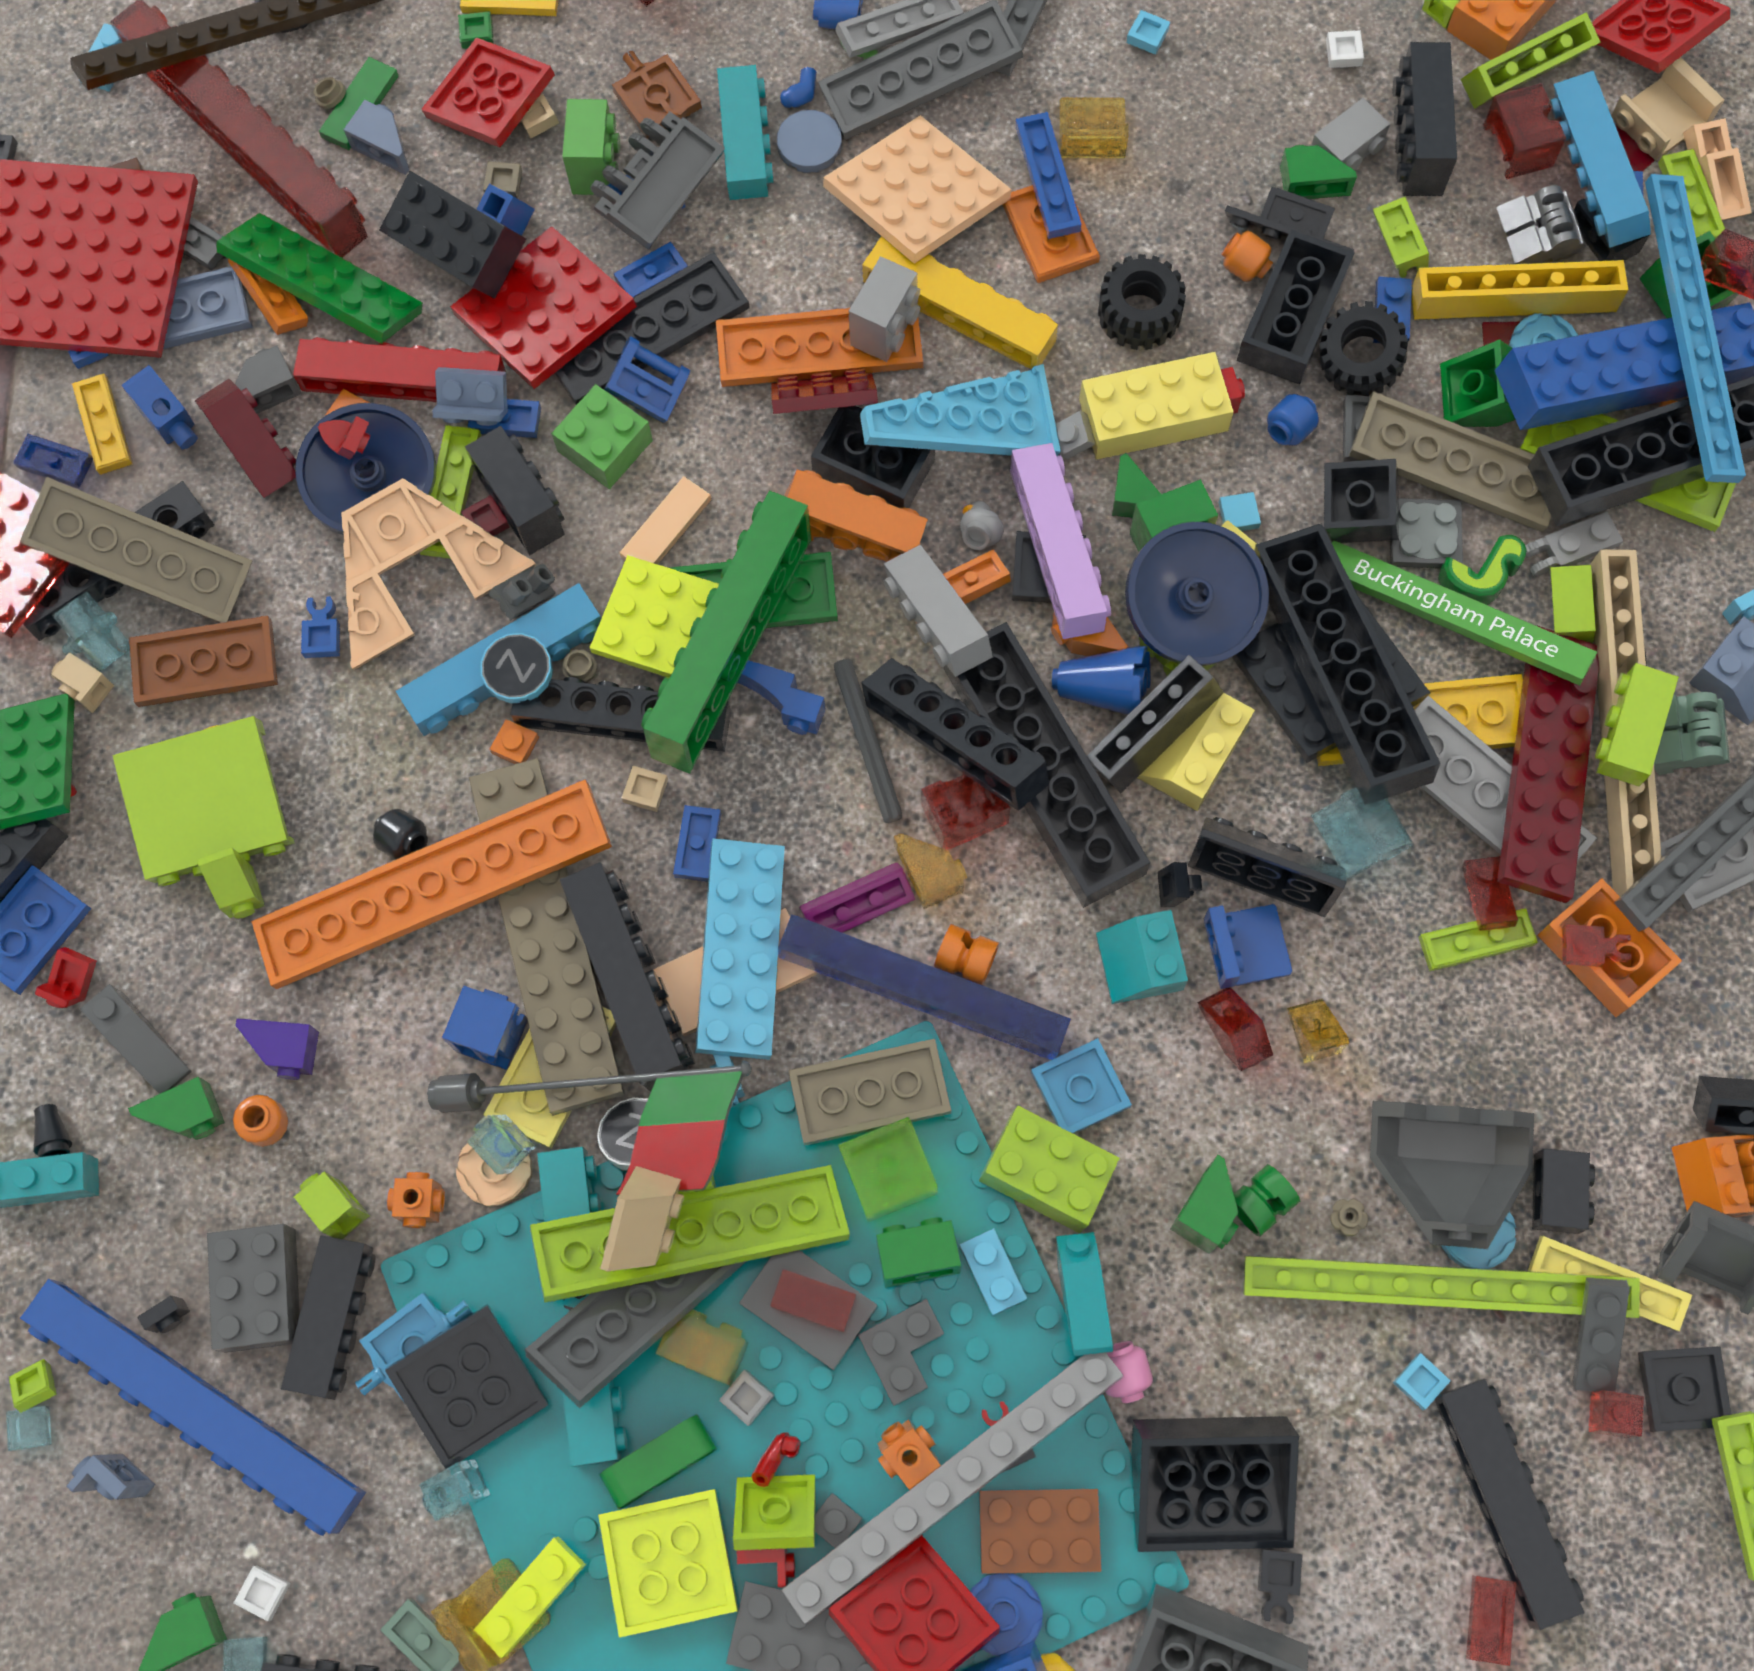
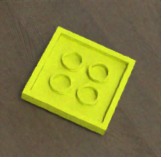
M627 555L591 643V653L670 678L675 668L674 660L677 652L681 647L686 648L691 638L690 630L693 622L697 617L702 618L706 610L708 594L712 588L717 589L719 584Z
M716 1489L598 1515L619 1638L738 1611Z

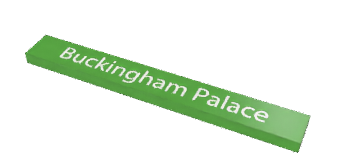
M1335 540L1332 542L1354 589L1579 686L1596 657L1597 652Z

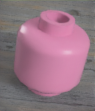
M1131 1341L1113 1344V1352L1106 1353L1123 1374V1378L1105 1391V1393L1110 1397L1121 1398L1122 1403L1138 1401L1144 1397L1143 1391L1153 1383V1376L1146 1352L1141 1347L1134 1346Z

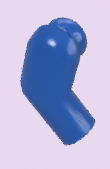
M803 68L800 73V82L781 92L780 101L785 108H797L813 100L817 76L814 68Z

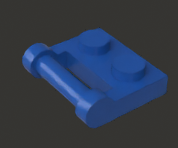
M630 336L604 390L656 420L665 423L676 404L691 370L683 365L678 367L639 345L640 341ZM632 358H636L673 379L672 384L669 385L631 363Z

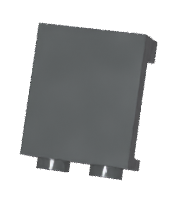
M1694 1201L1660 1252L1658 1278L1673 1284L1681 1272L1738 1296L1740 1298V1312L1748 1315L1754 1307V1226Z

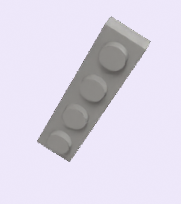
M904 0L839 22L835 31L848 57L852 58L918 35L964 12L957 0Z

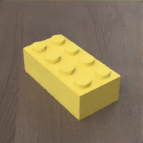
M1215 352L1082 380L1079 401L1082 412L1088 414L1095 440V445L1092 447L1096 460L1226 432L1229 430L1233 416L1232 405Z

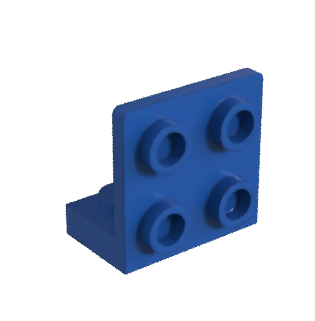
M1271 904L1225 913L1223 905L1208 908L1203 920L1220 989L1291 975L1292 967L1276 905Z

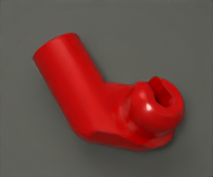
M788 1432L776 1435L752 1473L753 1482L758 1486L767 1487L784 1457L794 1458L797 1456L800 1449L799 1438L790 1436Z

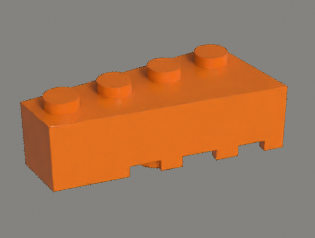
M797 469L784 495L808 505L811 541L814 542L815 537L830 539L835 548L842 550H853L856 547L863 548L862 552L865 556L886 562L919 546L928 520L920 516L913 509L898 508L887 504V501L879 496H866L856 492L848 484L832 483L822 479L821 475L810 470L801 471Z

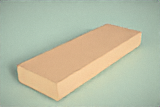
M683 476L619 552L621 558L626 560L627 555L659 564L712 500L711 494Z

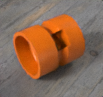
M951 924L939 948L934 968L952 976L960 972L963 980L982 987L993 964L999 942L981 935L974 939L971 937L969 930Z

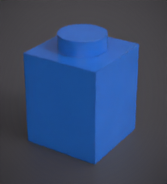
M489 183L477 210L522 236L535 208Z

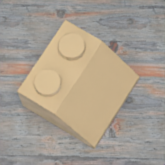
M636 1166L617 1199L600 1269L615 1271L654 1266L662 1252L669 1253L675 1230L669 1229L671 1218H678L684 1199L683 1195L678 1194L681 1179Z

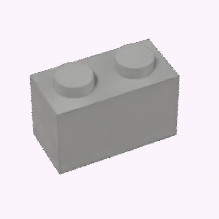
M1362 98L1314 134L1311 146H1320L1344 164L1356 170L1366 156L1370 153L1372 155L1377 154L1385 146L1390 123Z

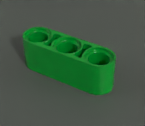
M696 1414L611 1465L599 1475L616 1507L620 1510L717 1450V1447L699 1415Z

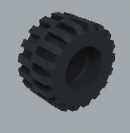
M1138 254V258L1133 260L1131 256L1124 258L1123 264L1116 262L1112 265V271H1107L1104 276L1098 305L1100 325L1102 329L1107 328L1106 335L1110 339L1118 338L1117 344L1123 347L1125 343L1130 344V349L1138 350V346H1144L1145 350L1152 349L1153 343L1161 346L1165 343L1166 337L1171 339L1176 332V328H1179L1186 299L1185 283L1180 281L1181 274L1178 270L1171 271V263L1168 261L1164 264L1159 262L1160 257L1153 256L1152 259H1146V254ZM1134 295H1144L1153 299L1158 306L1148 310H1140L1130 306L1125 299Z
M1365 301V306L1359 307L1358 302L1350 303V310L1348 311L1344 307L1337 310V318L1335 319L1331 316L1326 322L1327 329L1323 328L1321 333L1320 363L1322 370H1325V378L1328 382L1334 381V388L1338 391L1346 388L1347 395H1355V391L1361 392V396H1369V391L1372 390L1379 394L1382 393L1384 385L1390 388L1395 384L1396 376L1400 377L1404 371L1408 345L1404 323H1398V315L1394 311L1387 314V306L1380 303L1378 308H1374L1372 301ZM1357 337H1371L1382 344L1384 347L1382 354L1375 360L1366 363L1352 361L1343 353L1346 344Z

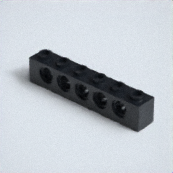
M183 481L135 512L167 526L171 522L177 521L172 528L196 538L203 537L210 528L215 526ZM61 560L5 598L26 629L41 641L45 637L55 635L63 625L74 618L85 615L92 606L104 598L114 596L124 585ZM88 579L85 585L79 587L83 580ZM59 598L56 604L49 607L53 600Z
M891 658L861 682L868 708L1017 811L1022 809L1049 785L1047 762L1039 752L1030 751L1021 745L1012 734L1002 732L993 726L985 716H978L969 710L961 700L951 698L942 692L937 684L927 682L918 676L910 666H903Z
M565 677L563 680L551 679L548 687L538 697L530 701L527 699L520 701V703H512L510 715L514 723L525 728L646 742L645 734L641 727L642 719L648 708H654L659 697L658 692L648 686L636 685L631 689L619 687L618 684L609 681L589 684L579 678ZM551 697L561 698L559 703L553 707L544 706L545 702ZM586 701L596 703L589 711L579 710L580 706ZM729 701L725 705L703 749L725 752L731 717ZM621 705L631 707L629 712L624 715L614 714L615 709Z

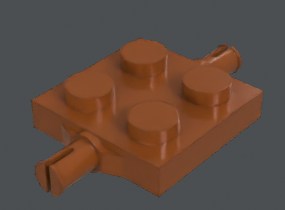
M629 51V55L627 52L624 54L623 61L631 71L626 77L612 84L613 92L646 139L650 137L643 133L640 127V123L644 118L654 120L655 123L666 129L661 125V121L669 111L681 119L702 109L701 100L668 54L653 62L644 64L641 63L634 51Z

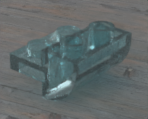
M1356 787L1340 795L1342 798L1311 815L1340 867L1345 868L1347 879L1356 876L1380 861L1384 863L1415 845L1388 798L1364 805Z

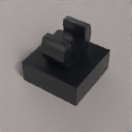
M1173 862L1158 871L1161 907H1175L1189 899L1190 896H1193L1194 891L1202 890L1201 875H1188L1187 862Z

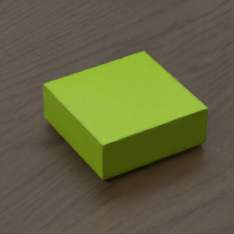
M45 1359L8 1377L13 1404L20 1413L57 1395L51 1365Z

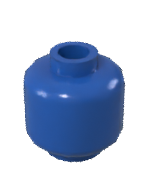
M1289 394L1284 397L1268 413L1267 429L1272 439L1281 445L1289 446L1298 445L1303 442L1318 426L1319 417L1315 403L1310 398L1298 394Z

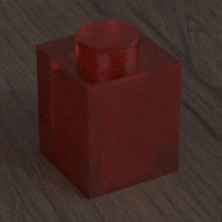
M1607 1390L1591 1392L1589 1432L1624 1438L1642 1437L1644 1396Z

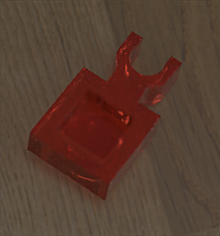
M1566 924L1562 928V964L1601 967L1605 964V956L1616 962H1628L1631 960V954L1620 953L1616 949V943L1627 944L1631 940V935L1618 934L1613 938H1604V927Z

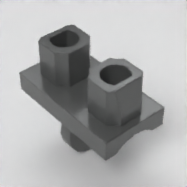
M544 564L536 567L532 566L493 587L488 594L500 603V609L506 613L509 620H512L550 599L556 593L550 586L555 581V577Z

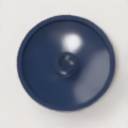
M377 403L352 404L341 407L324 416L311 428L304 438L296 460V481L304 503L319 522L343 535L341 513L402 478L425 494L431 495L436 479L435 455L423 430L403 412ZM358 416L369 422L365 432L371 436L363 453L361 454L356 451L349 460L334 452L324 442L318 429L320 423L331 420H343L352 423L355 417Z
M1187 522L1174 525L1158 533L1138 552L1127 575L1125 600L1127 612L1135 631L1151 650L1161 657L1178 664L1190 655L1201 666L1222 662L1236 655L1255 638L1267 614L1269 588L1264 567L1255 551L1245 540L1229 529L1216 524Z

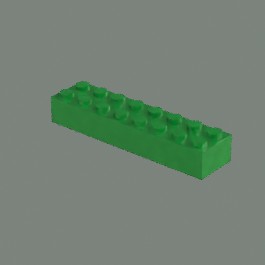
M770 490L764 501H759L756 504L752 514L753 522L748 531L743 530L740 534L734 558H729L725 562L721 573L722 580L718 588H712L706 600V610L702 618L697 617L693 622L690 630L691 638L686 648L681 647L677 652L674 660L675 668L670 678L665 677L658 690L659 699L654 708L650 707L647 709L642 719L641 727L645 734L651 758L689 774L811 542L808 505Z

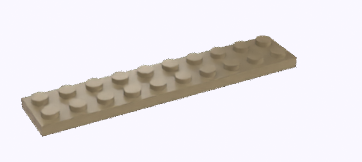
M538 758L469 777L480 824L548 795ZM567 866L498 895L542 1082L620 1076L590 956L560 882V879L569 876ZM622 1083L545 1090L552 1116L625 1095Z

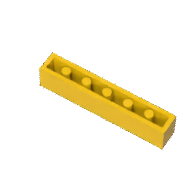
M881 236L862 264L864 283L880 256L917 272V287L920 288L918 298L920 312L1031 370L1034 366L1043 363L1056 342L1058 324L1051 317L1026 308L1015 298H1007L995 292L986 283H978L966 277L957 268L950 269L937 262L930 254L913 263Z
M1624 260L1429 267L1418 269L1412 285L1411 298L1414 320L1523 316L1543 313V315L1617 312L1628 292Z

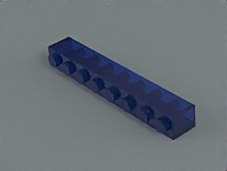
M793 914L790 916L778 946V957L1050 1060L1058 1056L1071 1018Z

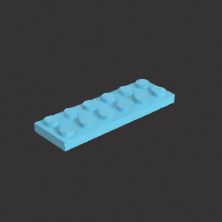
M712 839L695 1053L770 1060L772 1056L785 846Z

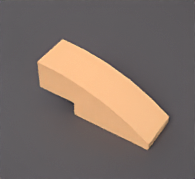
M1726 118L1696 124L1684 131L1687 150L1694 149L1722 221L1751 214L1752 211L1739 148H1732Z

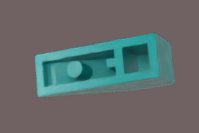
M1095 1233L1056 1236L1058 1273L1073 1354L1078 1356L1113 1352L1105 1289Z

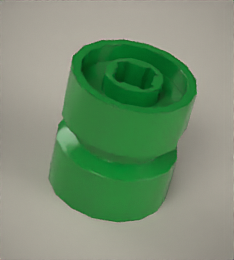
M1268 1164L1251 1178L1252 1186L1243 1185L1234 1193L1238 1209L1236 1216L1258 1237H1261L1277 1223V1214L1281 1216L1286 1215L1300 1202L1297 1192L1287 1179Z

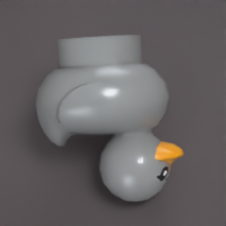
M976 501L963 508L964 515L960 520V530L963 541L969 548L982 550L996 544L1001 539L1004 533L1003 522L995 512L991 511L987 503Z

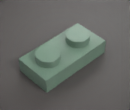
M412 1598L407 1599L380 1629L420 1671H453L467 1655Z

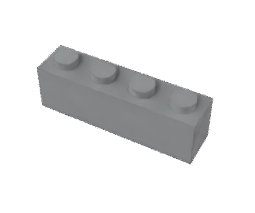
M921 545L884 563L887 578L883 581L889 595L893 599L899 598L903 614L908 621L914 619L917 623L916 629L925 644L929 642L932 644L933 653L941 667L947 665L956 677L993 657L988 634Z

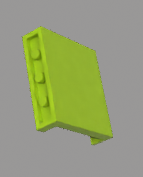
M251 716L112 755L145 880L153 883L158 882V886L161 887L180 882L179 876L192 872L195 877L203 876L197 859L233 847L247 862H250V856L264 853L265 857L278 855L286 851L285 846L295 844L294 838L288 836L262 736L266 734L261 720Z

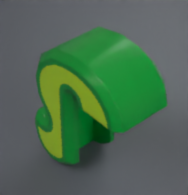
M1500 536L1478 574L1466 565L1446 557L1438 576L1440 585L1489 605L1498 598L1507 582L1508 576H1514L1526 557V546L1517 536Z

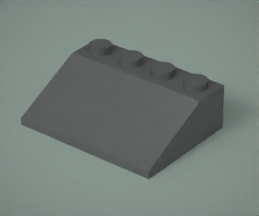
M1156 1584L1142 1618L1125 1671H1308V1645Z

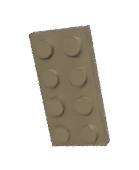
M935 1039L788 1070L804 1146L951 1114Z

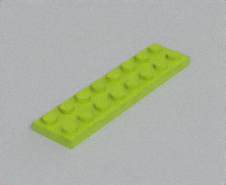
M828 1165L682 1194L684 1199L677 1219L672 1217L669 1229L675 1230L669 1253H661L654 1266L615 1271L600 1269L615 1208L530 1225V1233L544 1303L849 1240L850 1232L832 1167Z

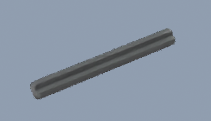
M850 659L837 661L834 663V671L885 823L896 822L902 818V811L853 663Z

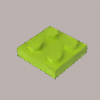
M815 1475L774 1476L767 1487L758 1486L753 1482L752 1477H737L733 1530L734 1550L815 1547Z

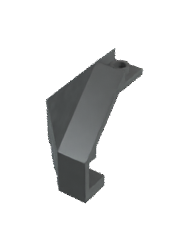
M1372 1101L1370 1159L1431 1245L1488 1249L1532 1172L1534 1113L1475 1109L1460 1106L1423 1105L1407 1102Z

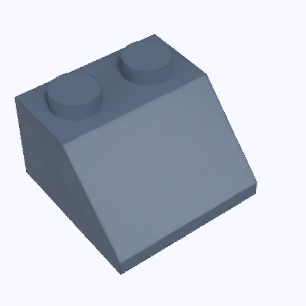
M1743 616L1689 683L1701 692L1715 693L1717 699L1722 698L1724 708L1746 725H1749L1754 720V623Z

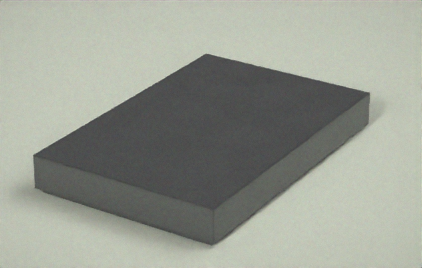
M800 1250L771 1256L739 1302L744 1308L833 1371L878 1307L876 1303Z

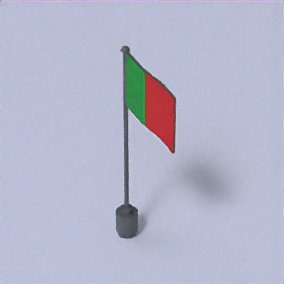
M743 1061L739 1066L486 1087L484 1081L476 1073L445 1075L430 1082L427 1097L429 1105L433 1110H439L441 1113L478 1110L482 1102L485 1101L487 1094L656 1080L640 1118L630 1166L616 1195H620L636 1166L681 1179L678 1192L705 1190L713 1176L719 1161L729 1111L743 1076H748L752 1071V1067L748 1062Z

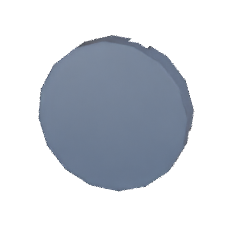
M817 110L799 111L790 115L781 123L777 133L778 152L784 163L788 166L790 164L796 167L798 171L804 173L819 172L830 167L835 162L834 159L838 156V153L840 154L842 149L841 130L837 122L826 113Z

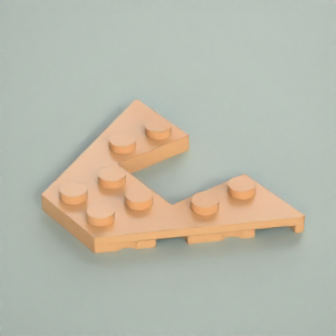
M402 478L341 513L344 535L343 549L346 569L348 631L350 636V666L355 670L415 636L379 575L439 541L442 543L475 600L488 594L498 584L532 566H536L535 562L506 545L502 540L487 533L483 528L464 516H460L444 506L437 499L417 489L416 486Z

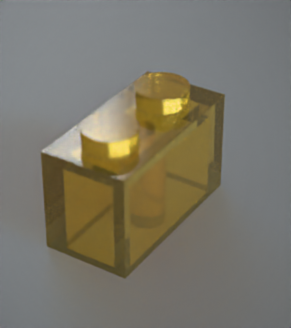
M692 1309L663 1335L655 1354L731 1386L749 1342L740 1338L743 1333L742 1330L724 1322L721 1323L720 1328L705 1323L707 1315Z

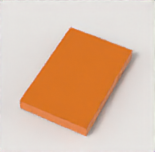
M1033 185L1011 192L1010 199L1002 204L1037 284L1099 263L1100 255L1078 207L1077 211L1082 224L1081 232L1048 239Z

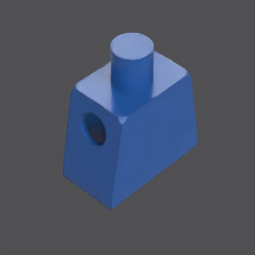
M150 365L121 385L138 411L166 444L175 441L184 450L191 447L197 441L198 436L191 429L194 426V422L188 412Z

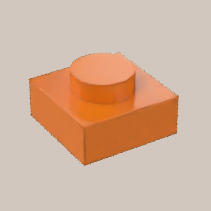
M505 719L489 750L495 756L513 764H518L528 760L539 736L536 732Z

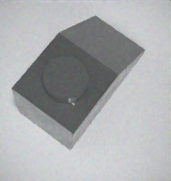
M278 346L260 350L254 356L247 358L235 382V385L240 390L247 388L258 403V406L254 408L256 414L302 394Z

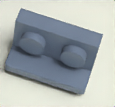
M438 367L435 371L437 405L432 410L434 418H443V421L446 423L474 420L479 425L490 426L500 422L508 412L506 372Z
M107 1454L84 1458L74 1468L72 1472L74 1478L68 1483L67 1488L71 1492L97 1490L107 1499L117 1500L145 1497L156 1484L124 1454Z

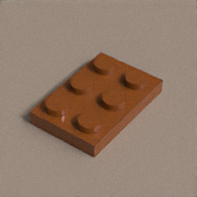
M1098 1489L979 1491L982 1574L1101 1572Z

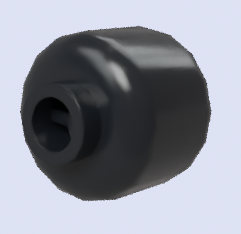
M399 808L392 809L376 820L373 842L380 851L394 859H399L427 846V828L423 821Z

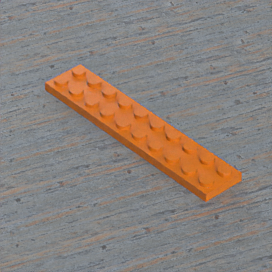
M584 779L251 921L270 985L275 989L284 987L611 848L610 839L589 783Z

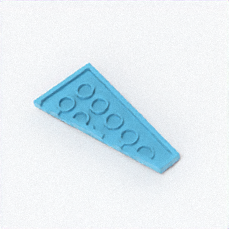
M1044 364L1034 366L1032 370L1021 373L1019 370L1008 372L1006 376L996 379L986 377L949 386L944 391L933 394L931 391L923 392L918 397L908 400L898 398L865 406L860 413L865 445L1011 456L1012 450L1052 443L1056 456L1061 452Z

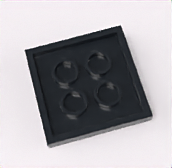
M488 1304L385 1369V1372L446 1471L548 1406V1401Z

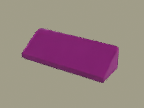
M896 862L802 904L799 908L816 944H819L916 899L902 866Z

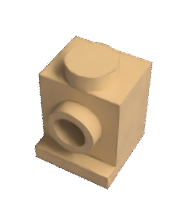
M70 652L54 666L51 673L52 677L62 684L58 689L63 694H68L74 701H78L91 713H94L114 687L101 672Z

